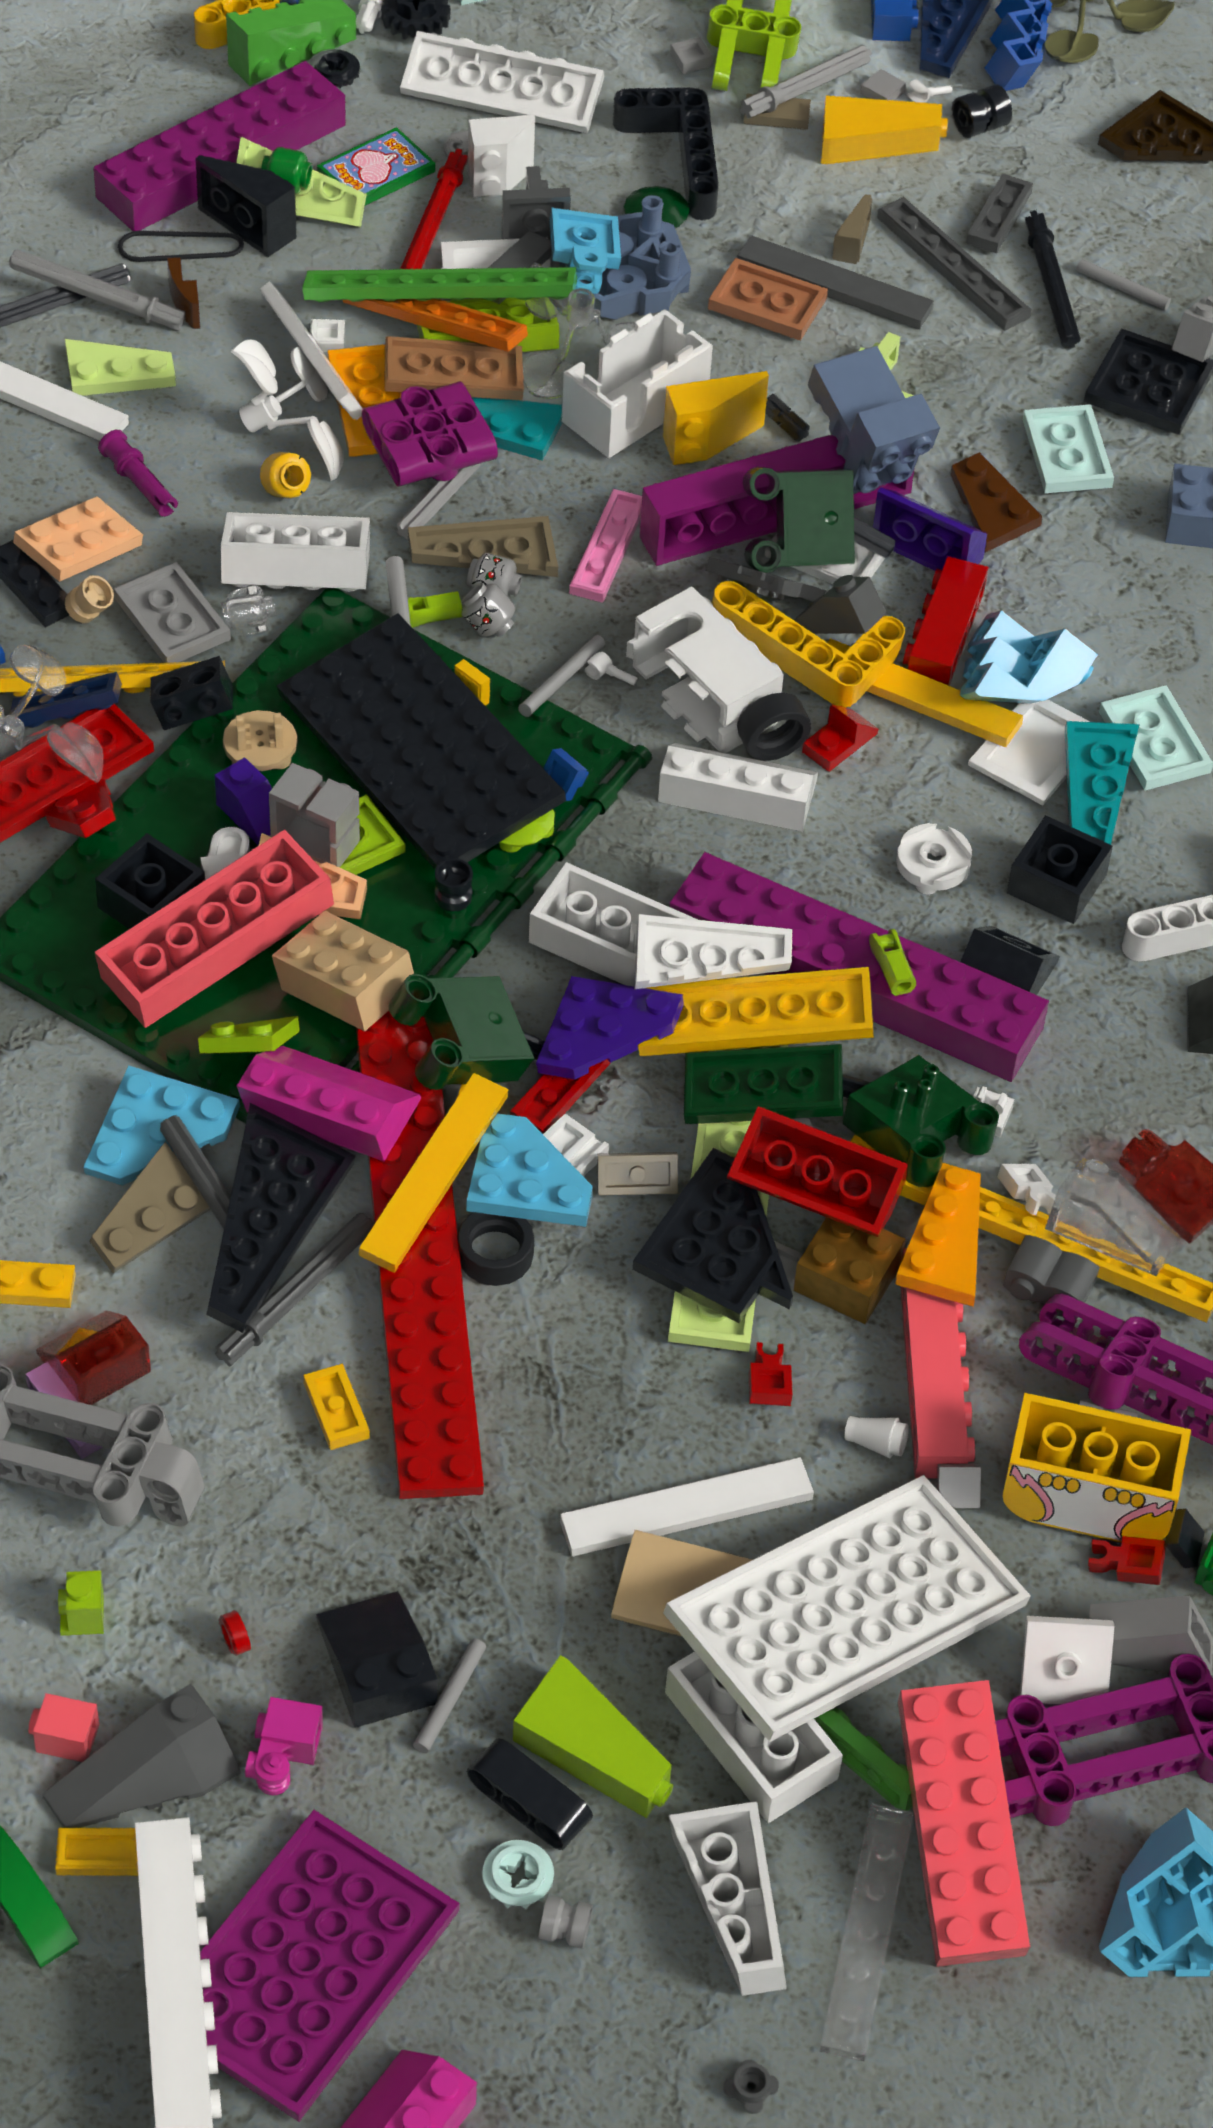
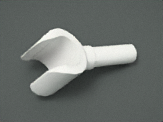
M915 79L909 83V86L914 91L906 94V96L913 102L926 103L934 95L952 93V86L926 87L919 80Z
M604 652L594 654L587 661L589 665L585 668V672L594 680H598L606 673L633 686L637 681V677L612 665L610 657Z

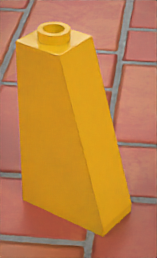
M826 95L821 164L938 151L940 137L946 138L948 118H942V104Z

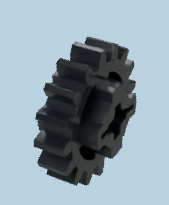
M383 0L381 20H384V28H391L392 35L402 33V39L404 40L409 36L414 37L415 40L417 31L430 34L434 32L441 35L442 28H448L450 5H448V0Z

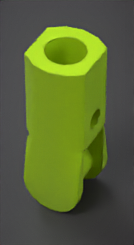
M458 591L427 597L408 598L412 628L426 623L462 617V602Z
M890 929L888 934L878 936L876 933L870 934L869 942L872 953L883 971L892 994L897 996L911 993L916 986V979L904 954L897 931Z

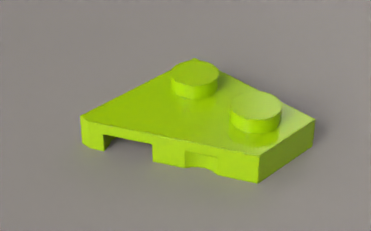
M298 1016L236 1025L233 1022L212 1024L211 1029L198 1038L200 1053L275 1051L300 1032Z

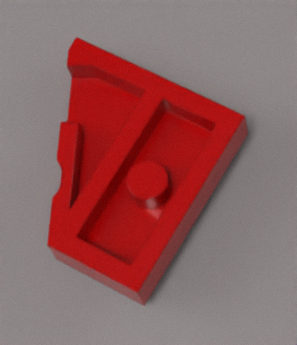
M105 779L97 781L76 795L61 798L55 803V808L45 813L50 827L83 838L89 837L116 820L113 802L109 796L111 792Z

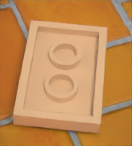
M96 496L15 531L13 543L60 582L142 546L143 534Z

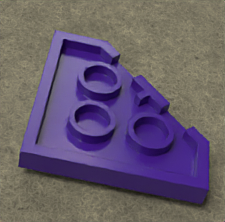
M571 976L537 1059L538 1073L577 1079L588 1074L589 1067L606 1059L611 1063L637 1051L638 1044L655 1036L660 1040L673 1034L684 1006L683 994L647 988L634 989V986Z

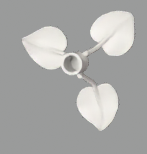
M245 340L236 345L231 350V353L245 364L263 390L258 396L251 399L252 402L241 407L239 410L245 427L254 433L265 426L272 430L280 426L307 423L309 432L328 469L330 481L336 479L344 462V454L330 426L325 421L319 423L315 416L278 420V415L282 414L279 403L305 386L313 400L320 402L327 397V385L300 347H296L290 354L292 365L302 381L279 396L274 397L273 394L278 391L277 381L274 378L276 369L265 348L255 340Z

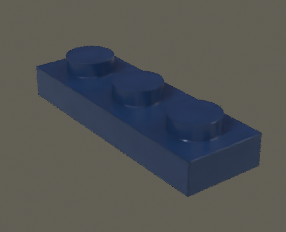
M116 671L13 698L9 719L14 729L26 726L34 728L40 726L45 721L56 718L69 719L83 711L107 709L114 703H118L122 683Z

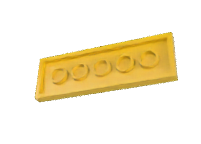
M869 967L715 979L649 987L647 989L683 994L684 1006L673 1034L660 1040L656 1036L638 1044L640 1056L874 1038Z

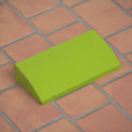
M538 297L528 300L506 298L500 304L483 298L447 301L527 325L528 336L517 344L522 346V352L559 349V323L550 297ZM417 325L419 339L473 342Z

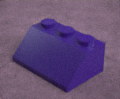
M883 487L877 491L873 528L895 540L894 552L934 571L936 569L943 570L947 556L976 564L983 560L987 533L896 491Z

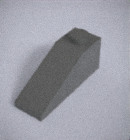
M845 575L838 578L830 589L810 604L794 621L813 634H866L887 612L870 576L853 577V575Z

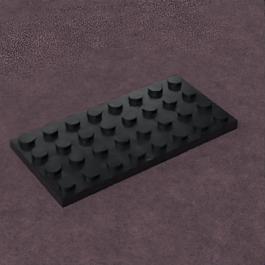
M399 613L277 685L280 697L434 869H436V866L441 861L449 858H458L466 862L472 860L566 801L565 791Z

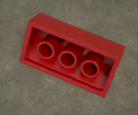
M758 1106L729 1170L727 1179L878 1237L891 1217L906 1182L908 1164Z

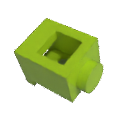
M101 1570L66 1572V1588L58 1589L61 1636L104 1634V1590Z

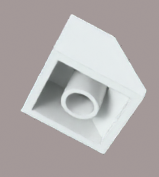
M534 114L469 120L468 174L473 197L502 195L503 190H512L526 177V167L534 166Z

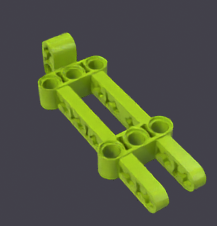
M727 0L726 4H720L712 8L706 36L708 42L718 48L711 89L727 92L734 51L766 56L760 88L764 86L772 87L778 84L781 61L796 55L800 40L801 24L796 18L789 16L792 0H775L773 13L743 8V0Z

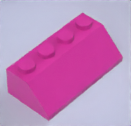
M280 1046L275 1051L256 1054L237 1084L246 1112L249 1111L250 1103L326 1141L381 1161L386 1160L421 1100V1096L418 1093L285 1046Z
M402 2049L341 2128H458L476 2105L477 2082L440 2056Z

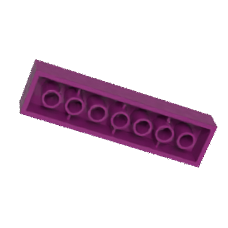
M303 61L94 166L95 197L129 229L140 231L198 201L196 157L203 155L237 163L241 137L271 151L277 147L298 150L346 125L345 94L307 61Z
M834 435L819 437L643 487L640 539L655 565L659 566L777 532L776 496L770 500L752 498L744 490V475L749 469L757 466L770 468L774 471L844 468L845 459L843 456L838 455L836 451L838 439ZM914 470L912 476L901 483L891 482L881 485L869 493H855L854 509L875 504L877 491L881 487L903 495L910 494ZM764 473L755 479L754 486L758 493H763L769 487V478Z

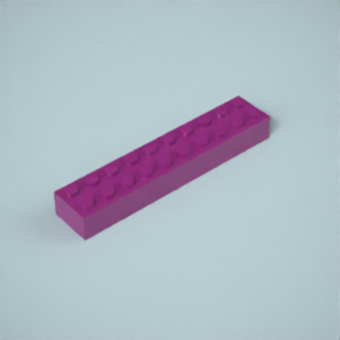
M707 852L703 853L670 902V908L698 920L792 929V963L790 969L787 971L763 973L765 975L869 967L873 1022L1009 1082L1013 1081L1044 1029L1049 1000L899 936V939L916 979V986L911 993L894 996L878 961L872 953L869 942L870 934L876 933L878 936L888 934L887 930Z

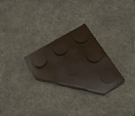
M1159 90L1099 135L1098 145L1122 160L1213 161V122L1162 90Z

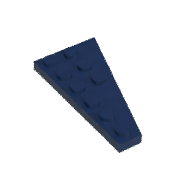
M923 0L919 69L950 78L994 0Z

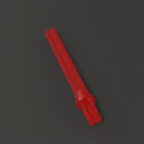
M456 148L455 152H450L445 165L439 169L437 184L400 269H422L456 187H459L463 182L462 173L467 164L468 155L462 154V149Z

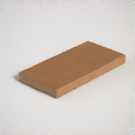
M385 337V391L403 392L405 389L414 386L430 390L461 381L471 397L523 400L522 346L516 345L509 352L475 342Z

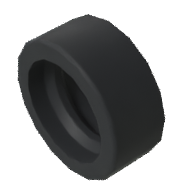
M782 692L769 694L750 704L740 715L737 730L747 752L754 759L769 761L785 757L800 748L810 734L811 722L800 700L795 695ZM787 720L776 730L761 734L764 729L773 723Z
M476 1212L471 1213L461 1224L458 1233L462 1269L477 1282L492 1286L510 1284L522 1278L531 1267L534 1256L535 1239L532 1226L527 1219ZM501 1232L515 1238L519 1242L520 1248L515 1255L507 1259L492 1260L483 1258L475 1253L472 1249V1243L477 1237L485 1233Z

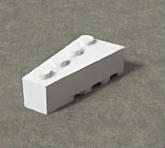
M757 1801L669 1815L674 1843L741 1995L787 1989Z

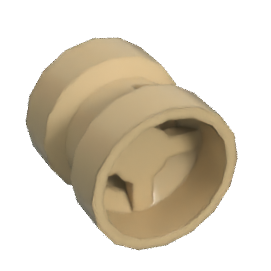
M96 575L87 577L79 586L67 594L65 598L66 611L74 620L81 623H89L112 604L114 600L112 587L102 577Z

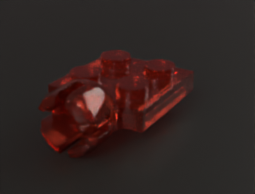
M1144 1129L1138 1133L1143 1139L1139 1140L1137 1137H1133L1122 1151L1123 1156L1119 1159L1120 1165L1137 1180L1130 1193L1185 1241L1191 1244L1213 1224V1163L1186 1140L1176 1146L1168 1145L1153 1131Z

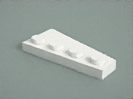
M639 914L637 919L634 989L787 971L792 963V929Z

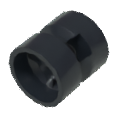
M998 84L978 90L977 93L972 92L957 97L952 102V117L955 126L965 138L985 133L986 129L994 130L1010 124L1013 113L1010 98L1004 88Z

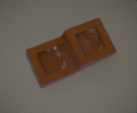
M181 257L167 258L168 283L174 305L177 309L186 312L184 317L187 324L193 329H200L197 280L183 281Z

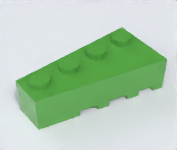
M300 0L298 4L289 5L287 2L278 3L274 9L262 10L260 7L249 9L248 14L226 13L228 65L249 86L285 71L303 61L310 60L321 51L335 49L356 39V13L342 0Z

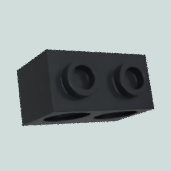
M220 656L150 677V702L165 731L232 710L233 684Z

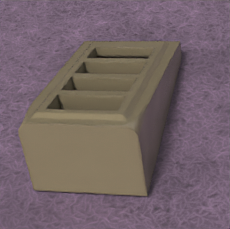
M865 194L835 234L832 255L834 260L853 264L859 262L871 220L873 199L871 195Z

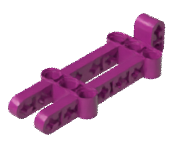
M1055 1294L1042 1307L1039 1315L1040 1321L1030 1324L1020 1337L1019 1348L1026 1359L1089 1388V1399L1096 1405L1112 1410L1126 1405L1165 1424L1191 1429V1436L1213 1445V1421L1209 1426L1206 1425L1209 1419L1208 1416H1213V1389L1205 1386L1206 1377L1213 1379V1361L1161 1338L1160 1327L1153 1321L1143 1317H1130L1124 1321L1069 1295ZM1056 1309L1063 1311L1064 1320L1057 1318ZM1078 1317L1083 1319L1078 1328H1075L1074 1326L1078 1321L1076 1319ZM1093 1326H1097L1101 1329V1337H1097L1094 1335ZM1036 1336L1043 1339V1348H1040L1036 1345ZM1058 1345L1062 1346L1063 1348L1057 1356L1054 1355L1058 1349L1056 1347ZM1073 1354H1077L1081 1357V1365H1077L1074 1363ZM1169 1360H1172L1176 1363L1175 1372L1168 1369ZM1149 1389L1157 1391L1156 1400L1149 1397ZM1188 1406L1195 1409L1194 1418L1187 1415Z
M1182 1654L1177 1656L1171 1662L1167 1678L1045 1708L1043 1703L1034 1696L1019 1695L1010 1701L1005 1719L995 1721L1001 1757L1011 1756L1019 1777L1005 1781L1010 1818L1033 1813L1035 1818L1042 1824L1059 1826L1069 1818L1073 1802L1195 1770L1200 1778L1213 1784V1757L1210 1755V1753H1213V1678L1205 1662L1196 1655ZM1179 1678L1188 1679L1191 1682H1193V1684H1185L1181 1682ZM1170 1714L1173 1715L1181 1737L1071 1765L1067 1764L1059 1744L1060 1742ZM1194 1716H1204L1210 1722L1199 1721ZM1016 1720H1028L1030 1723H1032V1725L1024 1726L1019 1724ZM1031 1757L1043 1758L1047 1761V1763H1036L1031 1759ZM1046 1795L1058 1796L1062 1799V1802L1050 1801L1046 1798Z

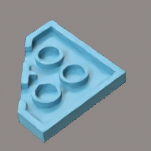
M128 1065L84 1164L85 1174L119 1185H125L136 1180V1176L143 1171L164 1142L168 1144L160 1131L162 1121L173 1115L180 1117L199 1148L207 1144L214 1146L226 1140L240 1108L239 1099Z
M497 1113L480 1140L467 1197V1211L586 1227L592 1201L593 1186L527 1117Z

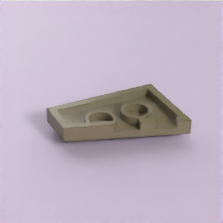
M164 1142L89 1241L112 1273H115L210 1210L209 1205L166 1142Z

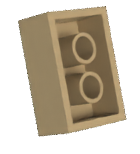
M323 911L272 955L283 991L364 1032L389 1011V1002L409 975L414 974L409 951L327 911Z

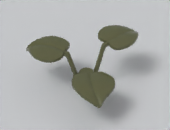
M1050 0L1052 7H1061L1068 2V0ZM1080 0L1076 32L1072 30H1059L1047 37L1045 51L1051 58L1067 63H1078L1091 58L1097 52L1099 47L1098 37L1095 34L1082 33L1086 2L1093 0ZM1106 0L1114 17L1122 19V26L1127 30L1135 32H1148L1157 29L1166 21L1175 7V1L1128 0L1120 3L1117 8L1113 0Z

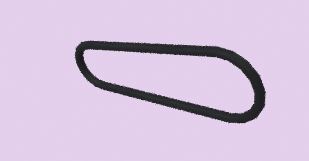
M133 231L125 234L118 243L119 253L124 258L135 262L166 261L167 258L181 257V260L231 257L239 254L244 247L243 239L239 235L227 232ZM134 236L224 237L237 240L239 247L230 252L136 257L127 254L123 250V243Z

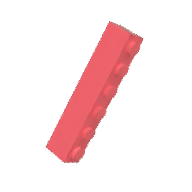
M903 1248L901 1262L903 1260L907 1248ZM900 1286L915 1478L923 1475L926 1478H937L938 1464H968V1462H974L975 1460L974 1437H967V1427H971L972 1405L971 1402H964V1392H968L969 1369L968 1367H961V1357L966 1355L965 1332H958V1322L963 1321V1304Z

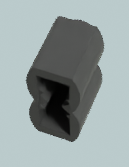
M1026 1235L1007 1269L1003 1286L1016 1298L1040 1302L1043 1306L1055 1294L1069 1295L1085 1303L1095 1285L1100 1267L1081 1255L1062 1251L1047 1240ZM1056 1309L1057 1316L1063 1317V1311Z

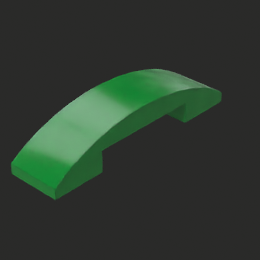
M0 1825V1907L14 1925L17 1937L39 1968H42L77 1946L79 1942L38 1874Z

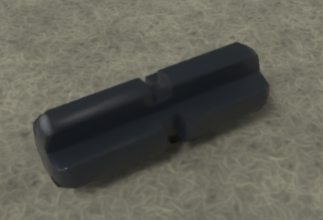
M776 394L768 396L765 413L779 424L795 441H801L803 438H806L809 435L810 426L794 411L790 412L791 408Z

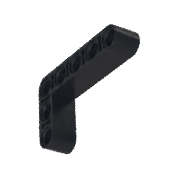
M627 88L617 91L614 96L613 108L614 128L623 133L678 132L689 215L697 220L713 218L717 211L719 183L707 94L699 88Z

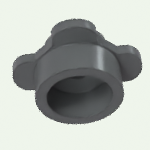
M744 2060L736 2070L734 2078L725 2081L723 2089L727 2097L736 2098L744 2104L746 2112L756 2114L763 2109L765 2099L778 2091L779 2083L777 2078L769 2075L762 2065L757 2064L753 2060ZM749 2083H752L755 2085L756 2088L754 2090H749L747 2088V2085Z

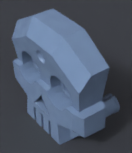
M655 195L646 196L642 200V212L617 216L621 250L619 270L606 268L602 273V285L599 293L591 294L575 291L574 297H570L572 300L600 317L619 319L638 312V315L641 316L661 312L664 309L669 310V306L678 293H689L691 268L674 225L662 221L663 202L660 197ZM559 262V267H568L569 265ZM580 280V282L585 284L590 283L587 280Z

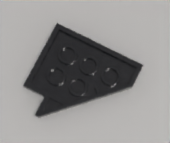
M713 1148L633 1260L632 1270L737 1323L742 1320L758 1295L790 1309L793 1302V1294L758 1192L753 1188L727 1179L735 1158Z

